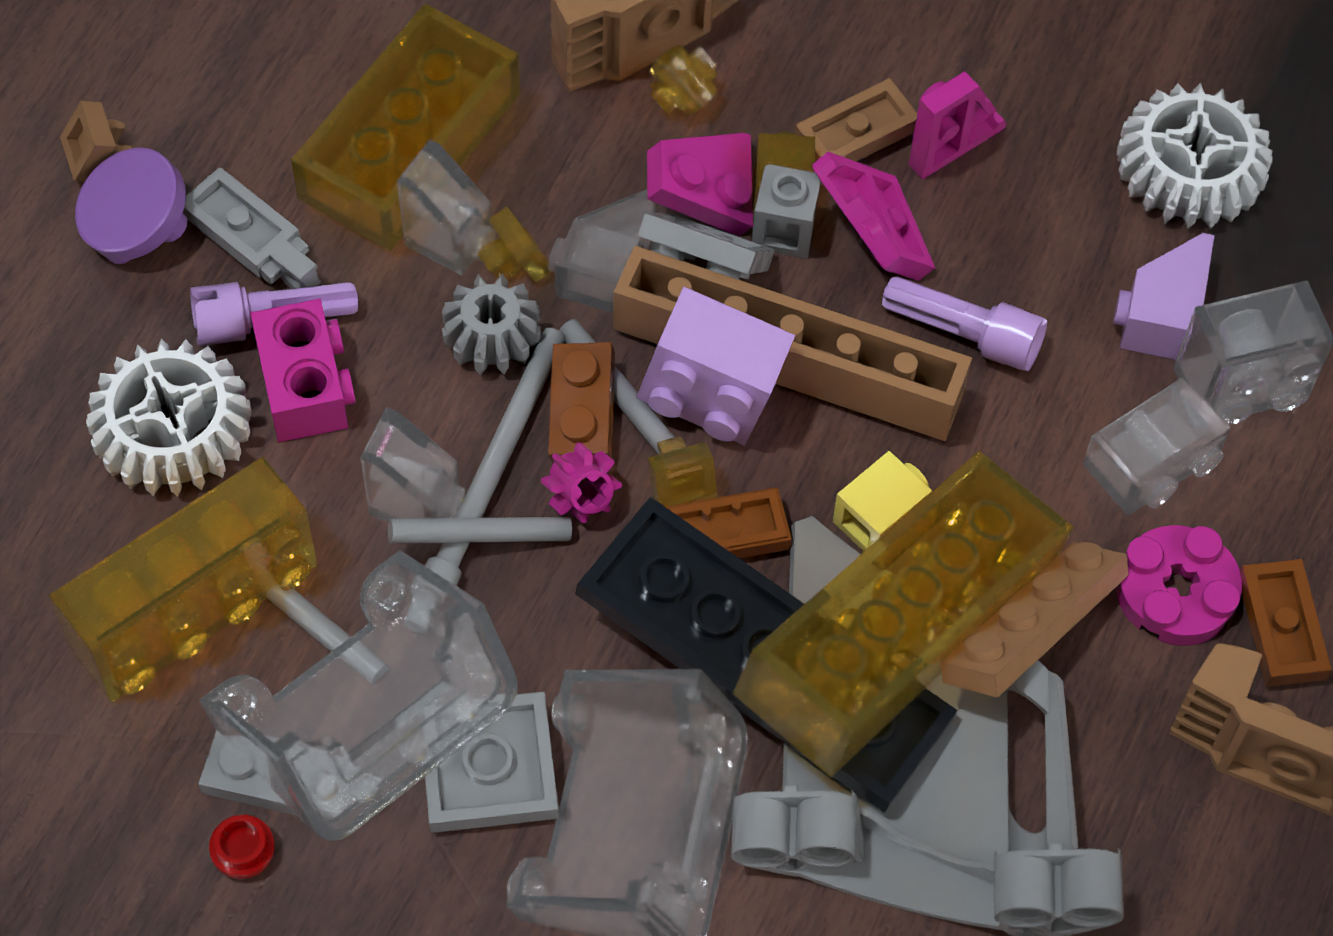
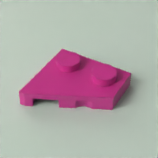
M735 133L659 141L647 151V199L738 237L753 227L751 135Z

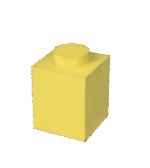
M888 451L837 493L832 522L875 562L926 519L932 490L929 488L925 476L918 468L910 463L903 464L895 455Z

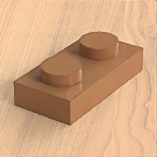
M888 78L795 124L794 138L813 163L828 151L857 162L913 134L917 112L893 81Z

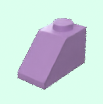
M1202 233L1137 269L1131 290L1119 291L1114 311L1113 324L1123 326L1120 349L1184 362L1189 361L1200 331L1214 235Z

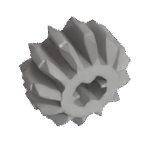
M502 273L494 284H486V281L478 274L474 280V289L457 284L456 290L453 292L454 301L445 302L442 310L443 323H445L442 328V337L447 348H453L454 359L457 360L458 365L460 366L474 360L475 370L481 376L488 365H497V368L505 375L509 369L510 359L526 364L530 356L529 347L537 346L541 333L540 326H538L540 308L536 301L529 300V292L525 288L524 283L508 289V280Z

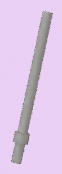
M546 328L455 518H482L552 370L553 344H564L565 335L554 328ZM470 542L442 543L437 556L428 559L418 579L421 590L404 623L407 630L416 635H427L443 599L451 597L462 575L458 567Z

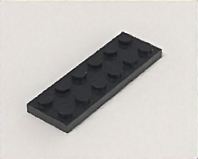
M652 497L645 502L577 583L575 595L883 813L893 803L958 711Z

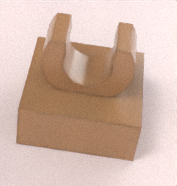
M80 101L60 136L74 181L85 182L92 171L104 160L120 151L132 148L129 145L115 144L124 132L125 125L118 120H107L102 102Z

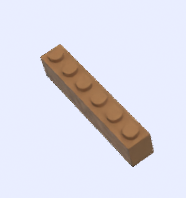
M634 245L613 291L614 330L658 344L684 286L795 335L775 384L946 442L964 395L972 357Z

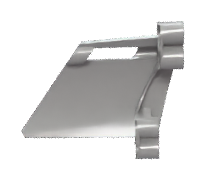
M810 516L794 522L791 525L789 593L958 711L947 729L885 813L784 742L782 791L750 792L736 796L734 793L732 860L743 866L802 877L820 885L897 909L967 925L1003 930L1012 936H1068L1108 927L1121 922L1124 918L1121 850L1118 848L1117 854L1100 849H1078L1064 685L1061 678L1057 674L1048 671L1037 660L998 698L943 683L940 661L966 639L973 630L939 610L889 576L836 536L815 517ZM1008 690L1017 692L1030 700L1045 715L1047 823L1043 831L1038 833H1031L1021 828L1014 820L1009 809Z

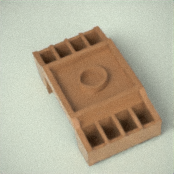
M551 0V60L568 92L602 79L621 81L710 32L712 20L738 0Z
M1217 643L1194 677L1169 734L1209 755L1217 771L1333 817V727L1323 728L1297 718L1293 711L1280 704H1261L1247 698L1263 654L1239 646Z

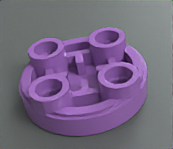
M131 148L110 156L92 171L79 192L75 207V221L80 236L98 253L114 264L119 265L150 253L163 242L177 240L185 232L187 226V218L183 213L186 200V188L183 177L179 170L162 154L148 148Z

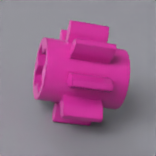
M581 442L576 443L574 452L563 455L554 453L552 455L554 463L550 470V476L541 478V483L551 492L556 493L548 503L555 511L563 515L571 510L574 517L581 523H586L589 514H595L600 511L608 513L611 510L609 503L613 497V492L622 488V483L607 473L614 464V461L608 455L600 451L593 456L592 452ZM585 479L584 483L578 487L580 481Z

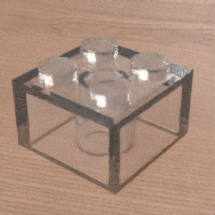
M1306 280L1195 307L1173 369L1198 427L1217 422L1221 425H1233L1245 420L1253 413L1270 409L1285 412L1297 408L1308 400L1332 348L1333 335Z

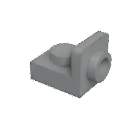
M771 164L765 166L754 213L753 242L775 249L774 253L808 259L815 209L821 180L815 172Z

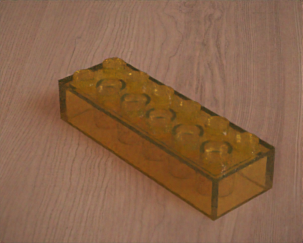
M978 451L754 648L733 694L828 776L832 777L942 673L940 662L1059 555L1074 526L982 452Z

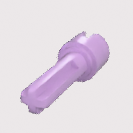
M898 276L891 278L883 293L882 305L885 309L977 342L982 357L1019 370L1029 371L1038 356L1047 329V320L1005 302H1001L998 306L995 305L989 310Z
M238 282L190 287L194 328L197 329V345L203 346L244 341L246 334H250L251 328H253L250 312L320 298L325 317L354 314L358 311L356 287L352 283H339L246 293L245 287H239Z

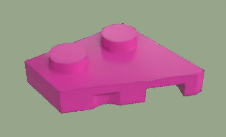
M965 71L946 83L939 81L933 84L923 93L919 100L908 165L922 180L1006 128V121L995 111L996 108L986 97V94Z
M829 151L812 164L814 172L871 250L877 263L884 270L919 281L935 269L896 176Z

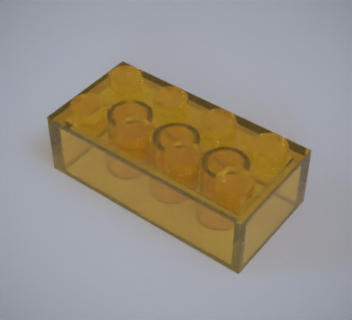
M425 3L291 158L297 198L392 251L520 95L519 54Z
M262 456L49 594L69 648L110 703L124 694L131 695L141 691L151 683L158 671L176 659L183 660L195 655L205 646L209 637L227 625L240 624L249 619L258 610L260 603L267 599L266 594L274 585L278 584L282 590H290L301 584L309 576L311 569L317 566L306 508Z

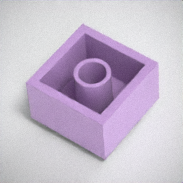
M683 286L636 398L648 403L649 407L660 415L672 418L680 417L703 427L704 431L715 439L735 441L745 446L772 393L795 335Z

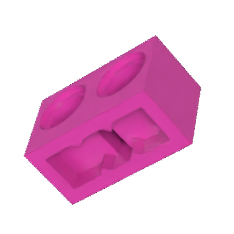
M321 298L250 312L278 443L347 429L345 405L355 404V395L349 369L337 370L334 355L344 354L341 333L337 319L326 321ZM295 342H310L303 347H290ZM308 391L322 392L313 398L300 397Z

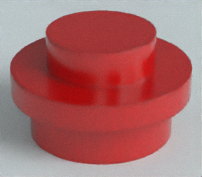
M235 815L227 818L215 828L209 841V853L214 866L223 875L234 879H247L260 874L272 861L275 851L274 838L270 828L261 819L251 815Z

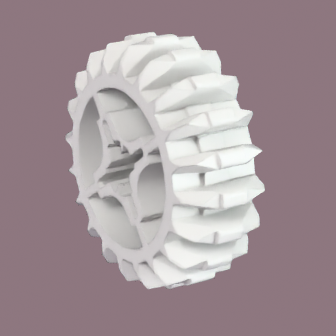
M1201 83L1193 89L1192 93H1187L1179 84L1171 90L1169 96L1160 90H1156L1154 95L1150 97L1149 102L1140 101L1134 109L1132 116H1129L1128 121L1124 122L1120 135L1122 139L1119 140L1116 153L1118 156L1117 161L1121 162L1119 167L1120 180L1129 182V197L1145 196L1143 201L1145 212L1155 208L1163 210L1165 223L1175 215L1183 217L1187 229H1189L1196 222L1197 218H1201L1211 229L1218 222L1220 216L1232 222L1239 215L1241 209L1249 210L1250 206L1255 203L1260 191L1264 190L1269 178L1267 172L1272 163V150L1268 148L1270 142L1269 131L1259 129V114H1243L1245 109L1243 99L1234 103L1225 101L1223 88L1214 96L1205 94Z
M161 338L157 347L158 351L147 354L146 350L137 344L135 360L128 362L116 356L114 364L116 374L100 373L98 381L100 391L90 393L88 403L91 413L87 414L86 424L89 434L93 438L91 439L93 450L96 455H99V458H103L105 469L112 476L121 473L123 482L130 489L143 481L146 491L152 496L155 495L162 484H169L171 492L178 497L182 489L181 483L192 481L193 485L202 490L205 484L204 474L210 472L223 478L226 471L224 460L239 461L241 455L240 443L249 441L250 428L248 421L250 416H252L250 401L245 397L247 395L245 383L240 379V376H235L233 366L227 359L216 361L215 353L211 351L209 346L195 354L193 346L186 339L177 350H170L169 345ZM161 406H164L166 408L170 417L173 416L174 420L177 422L178 429H175L173 427V424L169 417H165L164 413L162 412ZM207 427L202 433L192 439L199 430Z

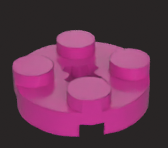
M1170 525L1152 529L1135 538L1129 544L1126 552L1128 576L1116 586V594L1124 615L1138 629L1143 625L1149 631L1159 634L1157 640L1176 646L1203 643L1214 638L1224 628L1226 622L1234 615L1240 601L1242 577L1235 558L1222 545V539L1217 532L1205 526L1191 528L1188 526ZM1172 574H1179L1188 578L1192 585L1188 590V596H1180L1176 588H1166L1163 582L1168 581Z

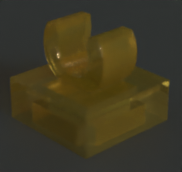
M507 206L489 219V222L501 239L489 242L477 254L491 273L493 272L497 279L502 273L507 280L511 279L522 266L534 281L538 282L555 269L526 227Z
M681 436L657 442L660 454L648 458L653 499L666 507L717 497L714 460L706 442L686 447Z

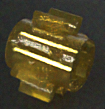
M682 45L674 46L659 57L650 69L649 73L655 79L650 84V87L653 89L650 95L667 114L676 106L686 115L693 114L705 106L717 91V86L712 81L718 75L714 70L717 65L701 46L697 47L691 54Z

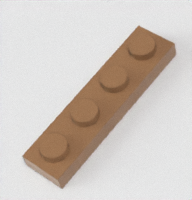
M1073 542L940 661L943 683L998 698L1128 576L1127 554L1103 549L1099 545L1090 542Z

